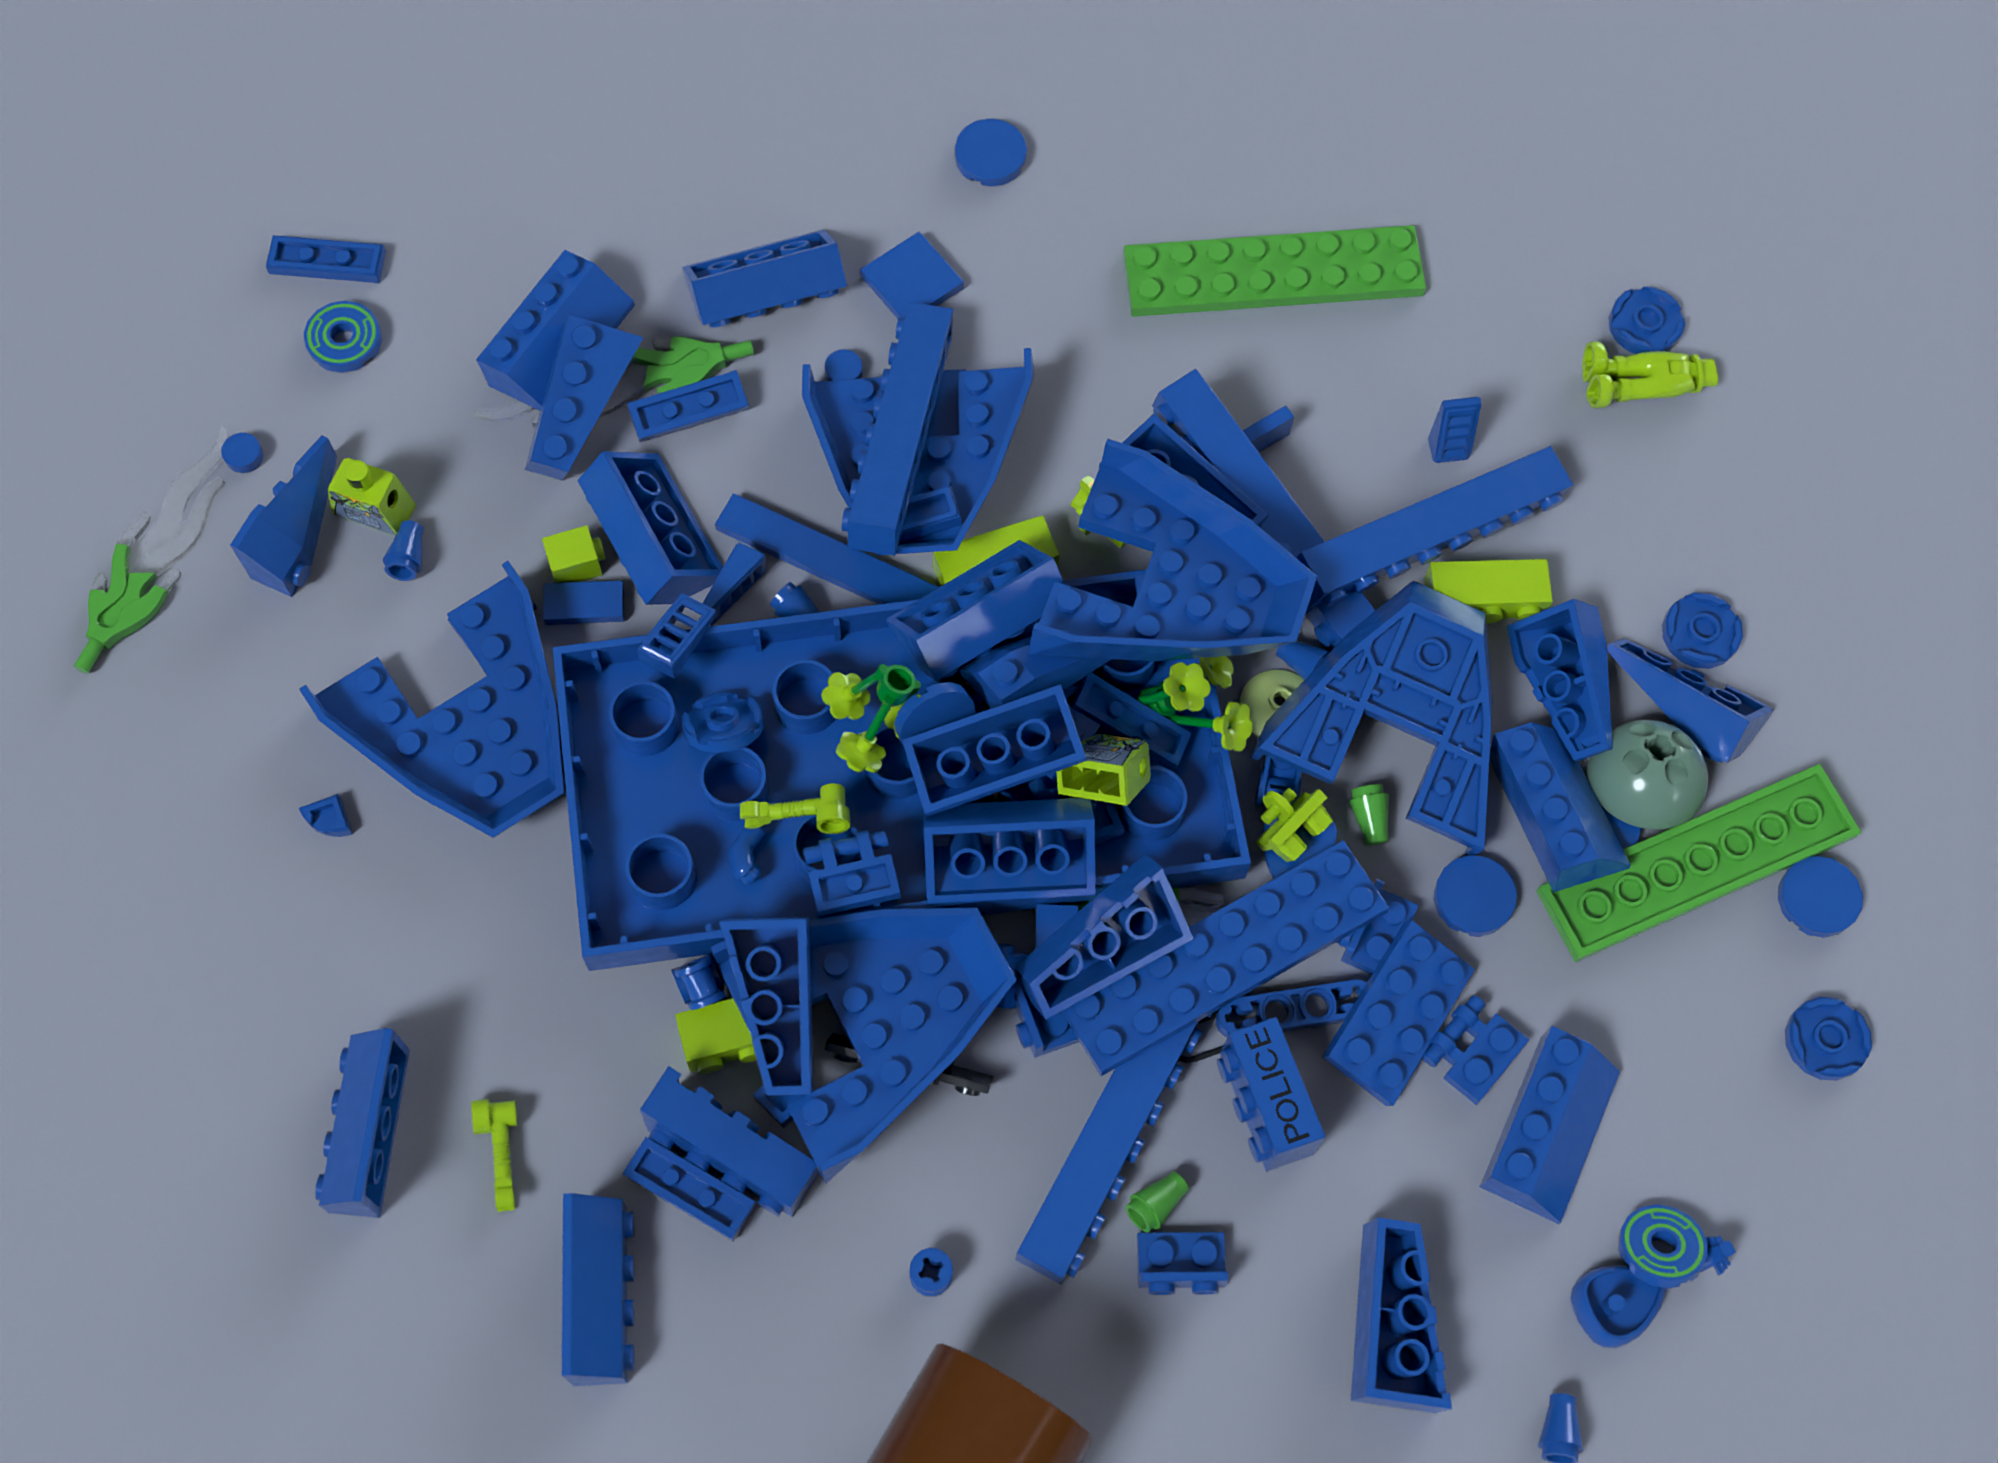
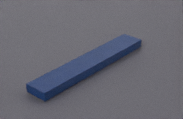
M734 493L715 523L717 531L876 604L921 599L939 588L864 552L848 549V545Z

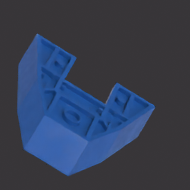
M1024 348V367L958 371L959 435L926 437L911 497L951 486L962 524L900 542L896 554L958 550L1000 473L1035 377L1031 348ZM802 364V398L837 488L847 506L851 508L853 504L850 502L851 484L853 479H860L861 475L858 474L861 450L867 451L869 447L866 446L867 427L869 422H876V419L873 417L875 399L877 395L883 396L884 393L881 391L882 377L815 382L811 365Z
M1107 438L1102 462L1081 513L1078 528L1153 552L1133 607L1055 581L1039 623L1035 622L1028 655L1168 661L1247 655L1296 642L1318 576L1251 519L1152 454Z
M509 561L501 564L507 574L506 578L447 613V616L487 676L425 715L417 718L378 656L316 695L307 685L299 688L318 720L416 796L492 838L564 793L557 705L529 590Z
M1416 581L1410 582L1348 632L1266 721L1250 758L1258 761L1264 754L1331 785L1337 776L1362 714L1368 715L1435 746L1405 819L1467 846L1464 855H1477L1485 849L1493 703L1485 613Z
M978 908L879 909L809 920L811 1006L828 998L863 1066L812 1091L811 1094H806L787 1104V1108L825 1184L856 1158L962 1053L1017 980ZM724 940L712 946L711 951L715 964L749 1030Z

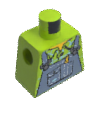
M344 458L328 488L333 515L393 536L397 535L401 523L410 519L416 507V503L396 475L368 465L361 460Z
M1105 734L1094 735L1081 742L1087 761L1056 771L1058 794L1127 806L1150 781L1149 745L1138 736L1125 738Z

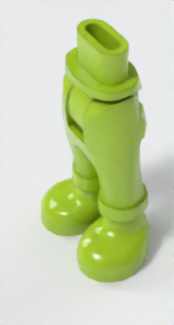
M1599 341L1588 342L1583 353L1582 377L1583 382H1589L1586 397L1592 408H1605L1611 404L1612 400L1628 402L1629 400L1674 398L1688 392H1700L1702 387H1716L1718 384V374L1714 359H1700L1698 354H1691L1689 356L1688 354L1653 351L1625 357L1613 356L1611 359L1608 358L1605 346ZM1630 377H1643V378L1629 379Z

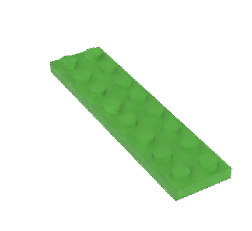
M1415 225L1124 245L1123 249L1131 317L1424 296L1426 290Z
M1817 764L1623 849L1631 864L1627 870L1557 892H1553L1548 882L1539 886L1536 892L1573 960L1577 963L1786 870L1800 861L1817 856L1851 841L1862 832L1821 764Z

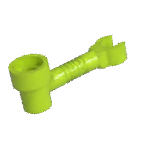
M831 783L822 786L819 798L789 801L788 803L769 804L768 802L746 801L740 804V819H745V828L755 829L765 824H770L772 820L816 815V826L822 833L839 834L850 828V810L845 806V788L840 784Z
M489 1099L472 1100L471 1113L474 1135L492 1134L497 1212L515 1210L509 1152V1127L517 1126L516 1101L490 1103Z

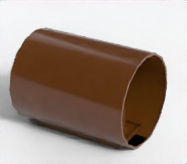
M941 1343L935 1345L867 1463H1080L1093 1439L1089 1432L1074 1419L1018 1381L961 1350Z

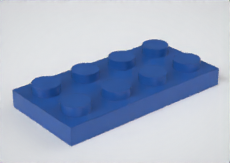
M1405 921L1322 1058L1385 1106H1394L1431 1044L1430 1040L1440 1029L1475 969L1414 921Z

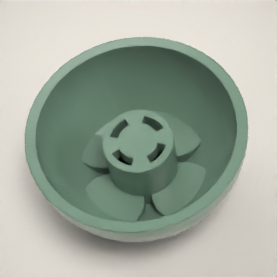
M1635 720L1622 724L1612 730L1613 749L1590 757L1588 760L1587 779L1600 805L1617 819L1636 827L1668 829L1681 825L1695 816L1702 807L1707 794L1708 770L1700 748L1684 731L1666 722Z

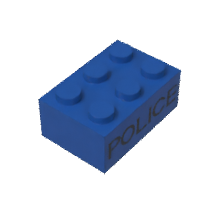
M1277 1017L1229 1033L1220 1052L1221 1058L1217 1059V1066L1224 1083L1231 1082L1236 1098L1232 1099L1233 1107L1241 1123L1247 1122L1252 1135L1251 1138H1248V1143L1257 1163L1262 1161L1266 1172L1314 1155L1326 1137Z

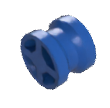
M926 1248L919 1251L910 1263L909 1274L911 1284L923 1296L935 1297L943 1294L952 1282L953 1266L951 1259L945 1252L937 1248Z

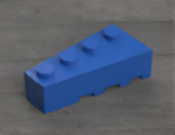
M568 315L562 326L525 470L558 480L564 479L644 337L577 316Z
M1145 853L1020 962L1015 969L1031 1003L1045 1019H1048L1193 940L1194 937L1163 868Z
M809 917L723 919L719 921L722 936L728 950L732 972L741 997L743 1012L752 1037V1044L766 1095L811 1094L813 1090Z
M668 1066L640 1108L646 1128L650 1132L648 1138L669 1151L673 1146L687 1154L684 1158L686 1161L705 1172L709 1168L723 1175L721 1182L743 1194L745 1190H748L760 1197L758 1204L770 1213L780 1216L783 1211L793 1217L819 1175L814 1160L771 1132H767L764 1138L757 1134L759 1127L750 1118L739 1111L730 1110L728 1114L721 1111L723 1106L714 1099L713 1094L701 1086L693 1091L689 1090L679 1082L682 1074Z
M1377 1217L1363 1225L1351 1401L1439 1413L1451 1410L1452 1403L1450 1393L1446 1392L1443 1371L1446 1369L1443 1351H1439L1435 1328V1324H1438L1435 1306L1431 1305L1428 1288L1430 1277L1420 1223Z

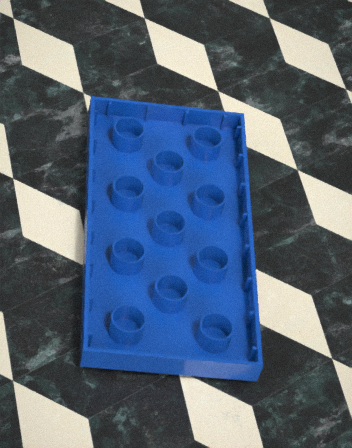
M1146 570L1063 581L1065 585L1133 607L1136 600L1135 577L1146 573ZM917 600L710 626L675 679L640 661L637 650L647 635L552 647L582 958L589 971L712 954L711 947L724 941L719 921L723 919L809 917V920L879 909L978 908L981 915L985 916L1037 908V904L1062 905L1091 901L1145 853L1163 868L1172 889L1245 879L1251 865L1229 751L1225 750L1221 744V733L1214 732L1213 728L1177 724L1192 733L1179 765L1171 771L1150 759L1151 777L1147 785L1127 806L1114 804L1123 824L1124 833L1121 836L1095 845L1096 895L927 904L923 809L904 746L895 736L894 730L888 728L883 721L875 735L877 738L876 744L882 746L886 751L882 767L878 772L871 773L867 770L861 772L853 771L848 767L846 760L841 759L836 753V748L844 732L859 734L868 731L882 705L876 690L878 682L867 688L870 693V702L864 706V715L857 720H851L848 717L842 720L834 718L830 713V706L825 704L821 697L822 690L828 686V678L833 673L839 672L845 676L854 673L861 680H864L875 673L881 664L887 667L902 665L912 671L915 680L921 682V687L917 692L919 695L927 693L925 688L932 684L945 682L959 684L966 681L959 670L951 677L945 679H938L937 681L931 679L919 670L888 626L885 619ZM1035 622L1028 625L1022 634L1013 638H1006L993 646V648L1031 637ZM670 632L666 636L679 644L683 640ZM663 644L658 648L670 655L674 651ZM975 658L960 666L959 669L975 660ZM1199 658L1168 661L1111 659L1091 673L1138 700L1139 693L1143 689L1159 686L1160 682L1170 676V667L1173 664L1182 662L1189 665L1200 662ZM1208 677L1205 679L1210 683L1211 690L1210 694L1204 698V707L1196 712H1191L1188 709L1183 711L1176 710L1175 715L1215 719L1217 716L1222 717L1216 686L1211 684ZM1082 679L1074 683L1077 688H1079ZM964 688L974 701L975 714L983 712V700L973 688ZM731 692L737 693L739 699L747 700V696H749L761 705L764 729L756 740L745 747L721 753L705 752L692 747L684 738L682 716L685 712L688 714L692 710L691 705L701 698L712 694ZM1073 699L1068 702L1069 707L1071 706ZM1099 729L1098 734L1110 735L1105 731ZM1046 775L1036 778L1043 779L1047 790L1057 787L1055 778L1051 779ZM1036 779L999 791L998 802L1031 800L1033 796L1028 784ZM831 783L840 784L845 788V806L850 810V828L847 831L839 834L820 832L816 826V815L772 820L770 824L759 827L764 831L765 836L753 850L754 863L761 868V875L757 881L747 885L741 879H736L731 874L728 851L745 828V819H740L741 803L757 801L774 804L819 798L820 788ZM993 794L968 803L991 802ZM868 830L869 833L885 830L888 846L874 849L873 853L874 857L886 854L892 855L901 898L818 917L808 872L824 869L823 861L806 865L803 848L819 845L818 841L831 838V841L834 842L856 837L855 832ZM860 853L836 858L837 866L861 860Z

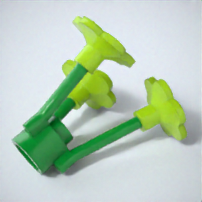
M1226 656L1199 658L1200 663L1186 665L1182 662L1175 663L1170 667V676L1160 682L1159 686L1145 688L1139 693V702L1176 724L1213 728L1214 732L1221 733V744L1225 750L1242 751L1246 746V739L1252 734L1253 724L1249 719L1250 708L1247 704L1229 702L1226 706L1225 714L1222 717L1217 716L1215 719L1175 715L1176 710L1183 711L1188 709L1191 712H1196L1204 707V698L1210 694L1211 690L1210 683L1205 678L1208 677L1214 686L1220 685L1222 688H1227L1232 685L1231 675L1234 669L1232 662Z
M881 664L875 673L864 680H861L854 673L845 676L842 673L836 672L829 676L828 686L822 690V700L830 706V713L834 718L842 720L848 717L851 720H857L864 715V706L870 702V693L867 688L878 682L876 690L882 705L868 731L859 734L844 732L836 748L837 755L841 759L846 760L848 767L853 771L861 772L867 770L875 773L881 769L886 751L882 746L876 744L877 738L875 735L884 721L888 728L894 730L895 736L898 738L894 726L898 711L907 699L914 694L918 698L921 696L917 694L921 687V682L915 680L912 671L905 666L892 665L887 667Z

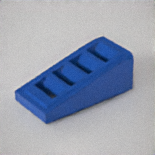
M1480 397L1442 401L1428 436L1432 459L1435 463L1469 459L1473 449L1482 404Z
M740 542L735 545L703 604L717 611L716 617L710 624L711 626L766 572L767 562L765 554Z
M681 593L638 648L637 652L640 661L675 679L716 617L717 611ZM686 607L702 616L696 621L683 614L682 611ZM678 620L692 629L687 632L674 624ZM670 632L683 640L679 644L666 637L667 634ZM663 644L674 651L670 655L658 648Z

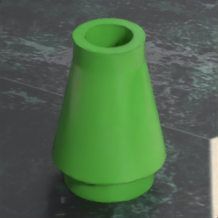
M1374 784L1352 789V799L1349 800V803L1363 834L1365 845L1372 846L1389 842V794L1384 793L1383 785Z
M1172 1171L1166 1177L1132 1194L1130 1202L1125 1206L1126 1213L1134 1225L1141 1231L1148 1233L1152 1229L1158 1230L1180 1199L1189 1191V1187L1178 1173Z

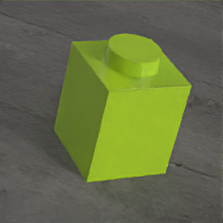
M587 525L542 538L555 583L582 582L603 575L599 565V561L606 559L599 537L591 539Z

